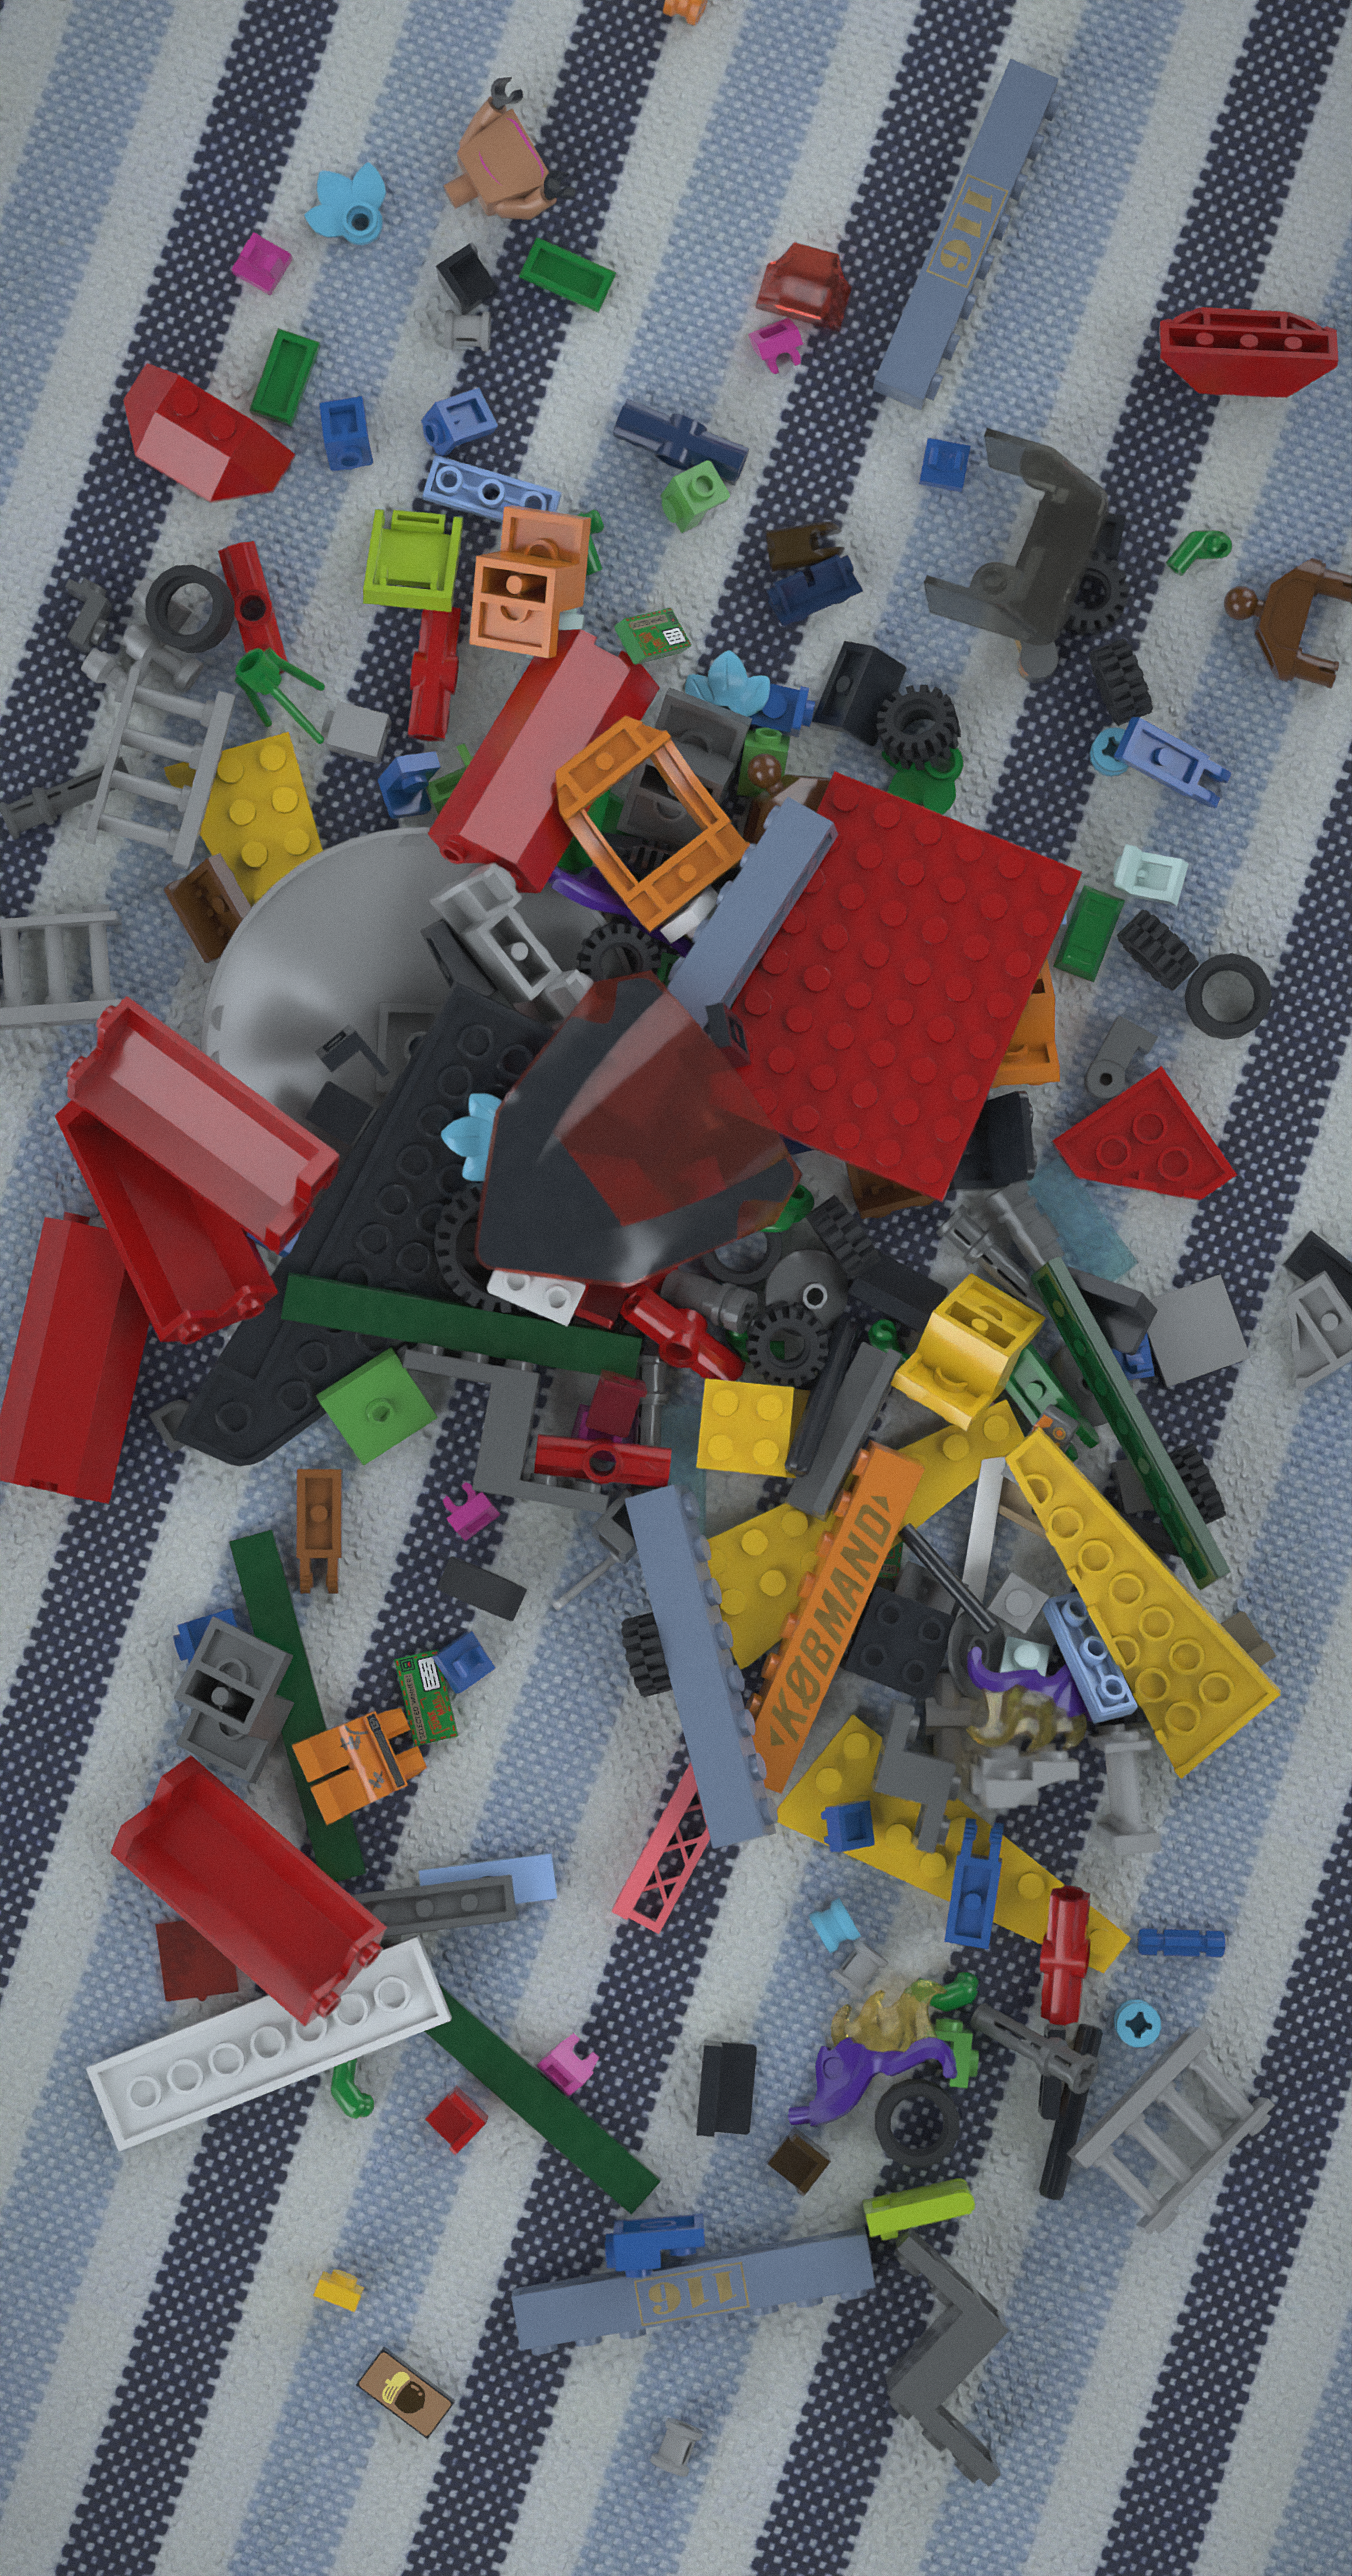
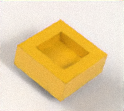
M333 2269L331 2274L325 2271L322 2272L313 2296L355 2312L365 2287L356 2284L358 2279L355 2276Z

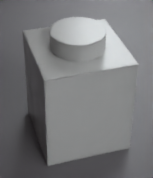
M337 701L335 711H327L321 735L327 738L326 745L329 751L380 764L392 722L388 714Z
M1007 1571L985 1608L1013 1628L1026 1634L1049 1596L1014 1573Z

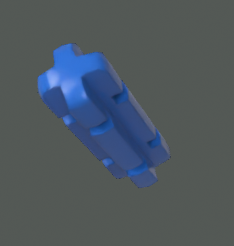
M1142 1928L1137 1935V1949L1141 1955L1157 1956V1951H1163V1956L1199 1957L1200 1953H1205V1957L1220 1958L1225 1953L1226 1941L1222 1931L1206 1930L1205 1935H1200V1930L1163 1929L1162 1934L1157 1933V1929Z

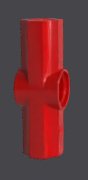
M255 541L240 542L219 550L218 555L226 584L234 600V616L238 623L245 652L248 653L257 648L263 651L271 648L280 658L288 662L275 616V608L270 598ZM255 600L263 602L266 606V611L261 619L248 621L243 618L242 612L248 602ZM279 669V670H280V672H279L280 675L283 674V673H285L283 670Z
M452 607L451 612L423 609L418 651L414 652L411 669L410 690H413L408 727V737L427 742H446L451 695H455L459 671V656H456L462 615L460 608Z
M644 1284L635 1288L631 1295L623 1302L620 1314L660 1345L658 1353L665 1363L677 1368H691L704 1379L736 1382L743 1374L746 1363L706 1332L708 1323L698 1312L690 1309L674 1308Z
M538 1434L534 1473L590 1479L599 1484L618 1482L666 1487L669 1480L672 1449L614 1442L608 1438L592 1440ZM605 1450L613 1454L616 1460L612 1468L607 1471H599L592 1467L590 1458L595 1452Z
M1065 1885L1060 1888H1052L1048 1928L1044 1934L1040 1957V1972L1044 1973L1040 2017L1048 2020L1050 2024L1062 2026L1078 2023L1083 1979L1086 1978L1090 1958L1091 1939L1087 1938L1091 1903L1090 1893L1083 1891L1081 1887Z

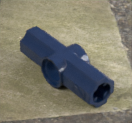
M627 399L623 405L613 431V436L619 438V440L653 452L655 457L663 463L683 471L689 470L705 461H711L722 481L733 486L736 485L749 454V448L708 432V429L703 424L681 414L669 416L630 399Z

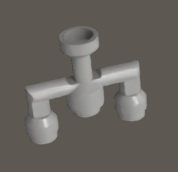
M147 577L139 583L132 595V600L137 602L138 606L145 610V599L151 584L154 582ZM171 598L168 605V622L176 632H179L192 612ZM137 623L132 624L121 641V645L126 648V654L136 660L133 667L141 669L139 685H141L151 671V664L155 662L173 674L174 686L183 693H186L196 682L204 667V664L195 657L183 661L164 648L166 644L161 642L146 624L142 626ZM96 648L89 653L81 667V670L87 674L89 679L95 683H106L115 690H117L121 675L129 677L131 671L130 669L126 673L116 666L112 656Z

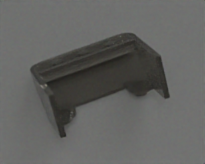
M987 428L984 440L989 468L1019 476L1029 487L1045 493L1015 567L1001 562L986 563L975 572L969 588L926 575L924 588L929 613L1032 645H1047L1055 641L1062 632L1108 517V495L1098 483L1055 448Z

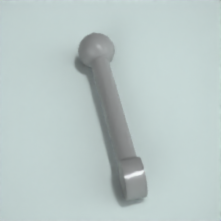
M611 1553L610 1557L552 1604L554 1608L559 1611L616 1562L621 1563V1561Z

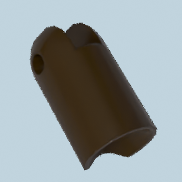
M827 521L766 531L771 571L776 572L813 566L837 554L840 557L845 547L819 549L818 538L835 535L842 532L838 525Z

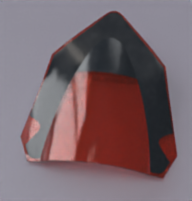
M651 970L597 981L593 983L495 1111L484 1173L474 1254L482 1266L495 1271L573 1282L630 1287L774 1225L803 1174L791 1157L773 1124L737 1072L695 1019Z

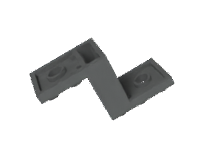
M422 1343L417 1344L416 1351L406 1350L403 1368L491 1385L472 1490L606 1514L610 1496L601 1494L602 1485L575 1481L574 1489L557 1487V1477L531 1473L530 1481L523 1480L542 1377L539 1373L533 1372L534 1365L532 1363L506 1359L505 1367L489 1365L490 1357L488 1355L462 1351L460 1359L445 1357L446 1349L443 1347Z
M912 2227L898 2230V2237L894 2238L897 2247L895 2253L898 2255L897 2260L914 2277L923 2273L929 2279L927 2283L932 2287L930 2289L931 2293L947 2309L885 2374L888 2387L886 2393L891 2398L888 2402L906 2420L914 2416L924 2429L921 2432L922 2435L938 2451L942 2452L947 2447L957 2461L955 2466L972 2483L980 2479L985 2485L990 2487L1001 2475L995 2454L951 2414L942 2403L1009 2332V2328L1003 2314Z

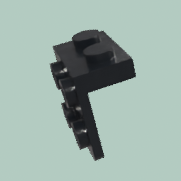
M1014 1091L986 1100L947 1192L996 1190L1034 1178L1038 1162L1037 1152L1033 1147L1031 1130L1034 1113L1026 1091Z
M874 1585L838 1666L846 1671L918 1699H926L932 1691L947 1652L949 1635L956 1619L950 1614Z

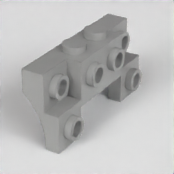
M495 863L477 867L465 879L447 883L429 899L433 907L514 1010L551 1028L560 1030L571 1016L580 1019L592 1016L604 1005L596 994L598 991L594 982L577 969L562 972L553 961L549 951L539 943L526 926L521 915L512 908L522 897L515 889L516 883L513 877L504 868L497 866Z
M1029 1743V1751H1018V1748L1009 1745L988 1746V1754H977V1764H969V1791H972V1794L986 1808H1015L1017 1805H1038V1788L1063 1780H1079V1762L1075 1759H1068L1067 1751L1056 1750V1743Z

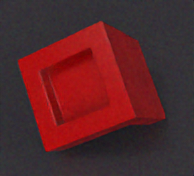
M583 1278L586 1288L573 1316L604 1329L612 1330L627 1292L622 1287L608 1281Z
M457 2085L425 2117V2121L450 2144L449 2150L454 2155L479 2132L488 2119V2115Z

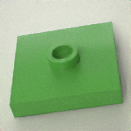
M392 1347L316 1395L320 1404L363 1466L438 1418L413 1378L403 1368L402 1362Z

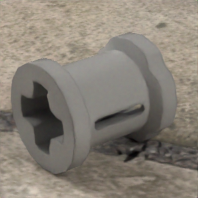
M446 310L444 327L445 349L452 350L454 346L480 347L482 351L489 352L491 337L490 312L484 311L481 316L455 315L453 310Z
M857 1938L853 1942L854 1950L841 1967L833 1969L830 1975L849 1991L862 1998L865 1994L863 1988L879 1967L885 1968L888 1961Z
M668 2417L665 2423L667 2431L658 2453L652 2454L650 2461L667 2472L686 2477L690 2470L687 2463L696 2441L701 2440L703 2431L691 2424Z

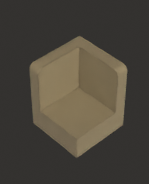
M1239 1611L1220 1623L1259 1667L1277 1657L1269 1643L1262 1640L1245 1612Z

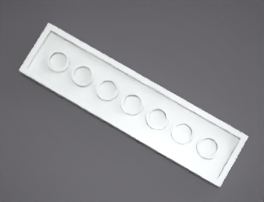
M420 1936L411 1937L382 1949L379 1957L368 1968H363L341 1994L340 1997L342 1999L337 2008L325 2019L319 2015L306 2027L268 1994L89 2065L86 2070L118 2151L120 2152L450 2021L452 2019Z

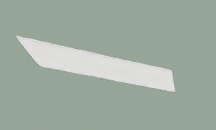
M1005 1457L983 1459L981 1462L962 1582L969 1585L970 1591L982 1604L1004 1477L1001 1475V1472L1005 1468ZM960 1607V1610H959V1612H958V1615H957L956 1619L958 1618V1616H959L962 1612H964V1610L962 1609V1607Z

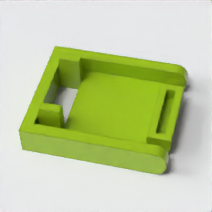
M375 509L363 586V604L451 612L462 539L463 517L454 516L452 533L447 535L445 534L446 515L393 510L391 529H385V511ZM388 584H391V585H401V586H411V587H422V588H430V589L411 588V587H400V586H390V585H388Z
M962 2178L862 2200L870 2236L880 2235L883 2241L897 2238L898 2230L968 2215L975 2208L970 2188Z

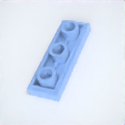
M435 455L422 497L423 500L503 523L505 506L514 505L557 512L561 492ZM489 489H495L500 493L495 500H487L484 494Z
M1079 1592L1047 1599L1042 1610L1093 1723L1132 1714L1137 1709V1704L1120 1667L1116 1665L1091 1619Z
M552 1853L418 1871L420 1886L480 1879L485 1876L512 1875L515 1904L557 1899Z

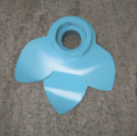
M367 162L358 170L353 181L338 173L325 170L320 171L317 181V193L321 205L315 206L304 215L310 227L321 236L327 238L343 236L347 241L356 245H366L377 239L383 227V220L379 209L386 196L385 184L378 170L371 163ZM358 218H366L369 221V225L364 230H357L353 227L354 221Z
M728 650L714 660L708 671V677L697 674L688 675L685 683V693L750 717L762 710L766 705L770 693V680L767 676L748 678L742 661L735 653Z
M471 1094L469 1097V1112L471 1116L462 1117L451 1122L441 1132L442 1139L452 1151L460 1156L467 1157L463 1167V1177L471 1181L489 1180L499 1111L504 1106L503 1101L490 1094Z

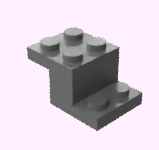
M669 688L665 695L655 729L666 730L669 733L672 742L686 763L720 807L727 795L752 718ZM648 758L635 769L616 829L636 837H643L646 841H657L659 846L662 843L669 844L670 850H673L675 846L685 847L703 831L677 799L651 759Z
M212 1617L174 1696L175 1699L193 1708L176 1745L250 1783L256 1784L294 1705V1702L276 1694L293 1655L222 1619Z
M892 1699L871 1787L875 1792L921 1803L912 1844L917 1850L934 1854L936 1844H945L950 1819H948L947 1815H944L947 1800L955 1801L957 1798L962 1775L955 1771L956 1764L950 1759L904 1748L906 1742L914 1744L920 1717L913 1714L915 1707L912 1704Z

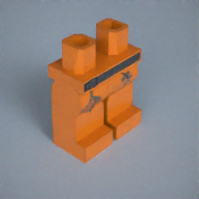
M401 1708L387 1710L379 1714L374 1710L292 1744L308 1783L343 1766H349V1769L310 1786L326 1825L408 1786L406 1780L415 1777L427 1768L418 1746L397 1755L394 1754L388 1739L411 1730Z

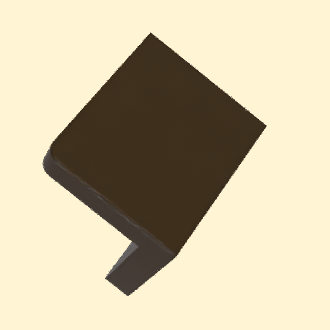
M794 2126L767 2160V2165L792 2183L796 2188V2192L804 2197L830 2164L831 2160L828 2152Z

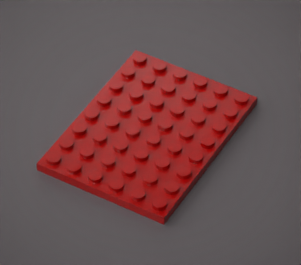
M834 771L816 813L834 823L838 836L742 987L731 1010L743 1022L751 1065L704 1076L699 1086L705 1088L708 1094L706 1101L711 1107L943 1203L1076 891L1082 871Z

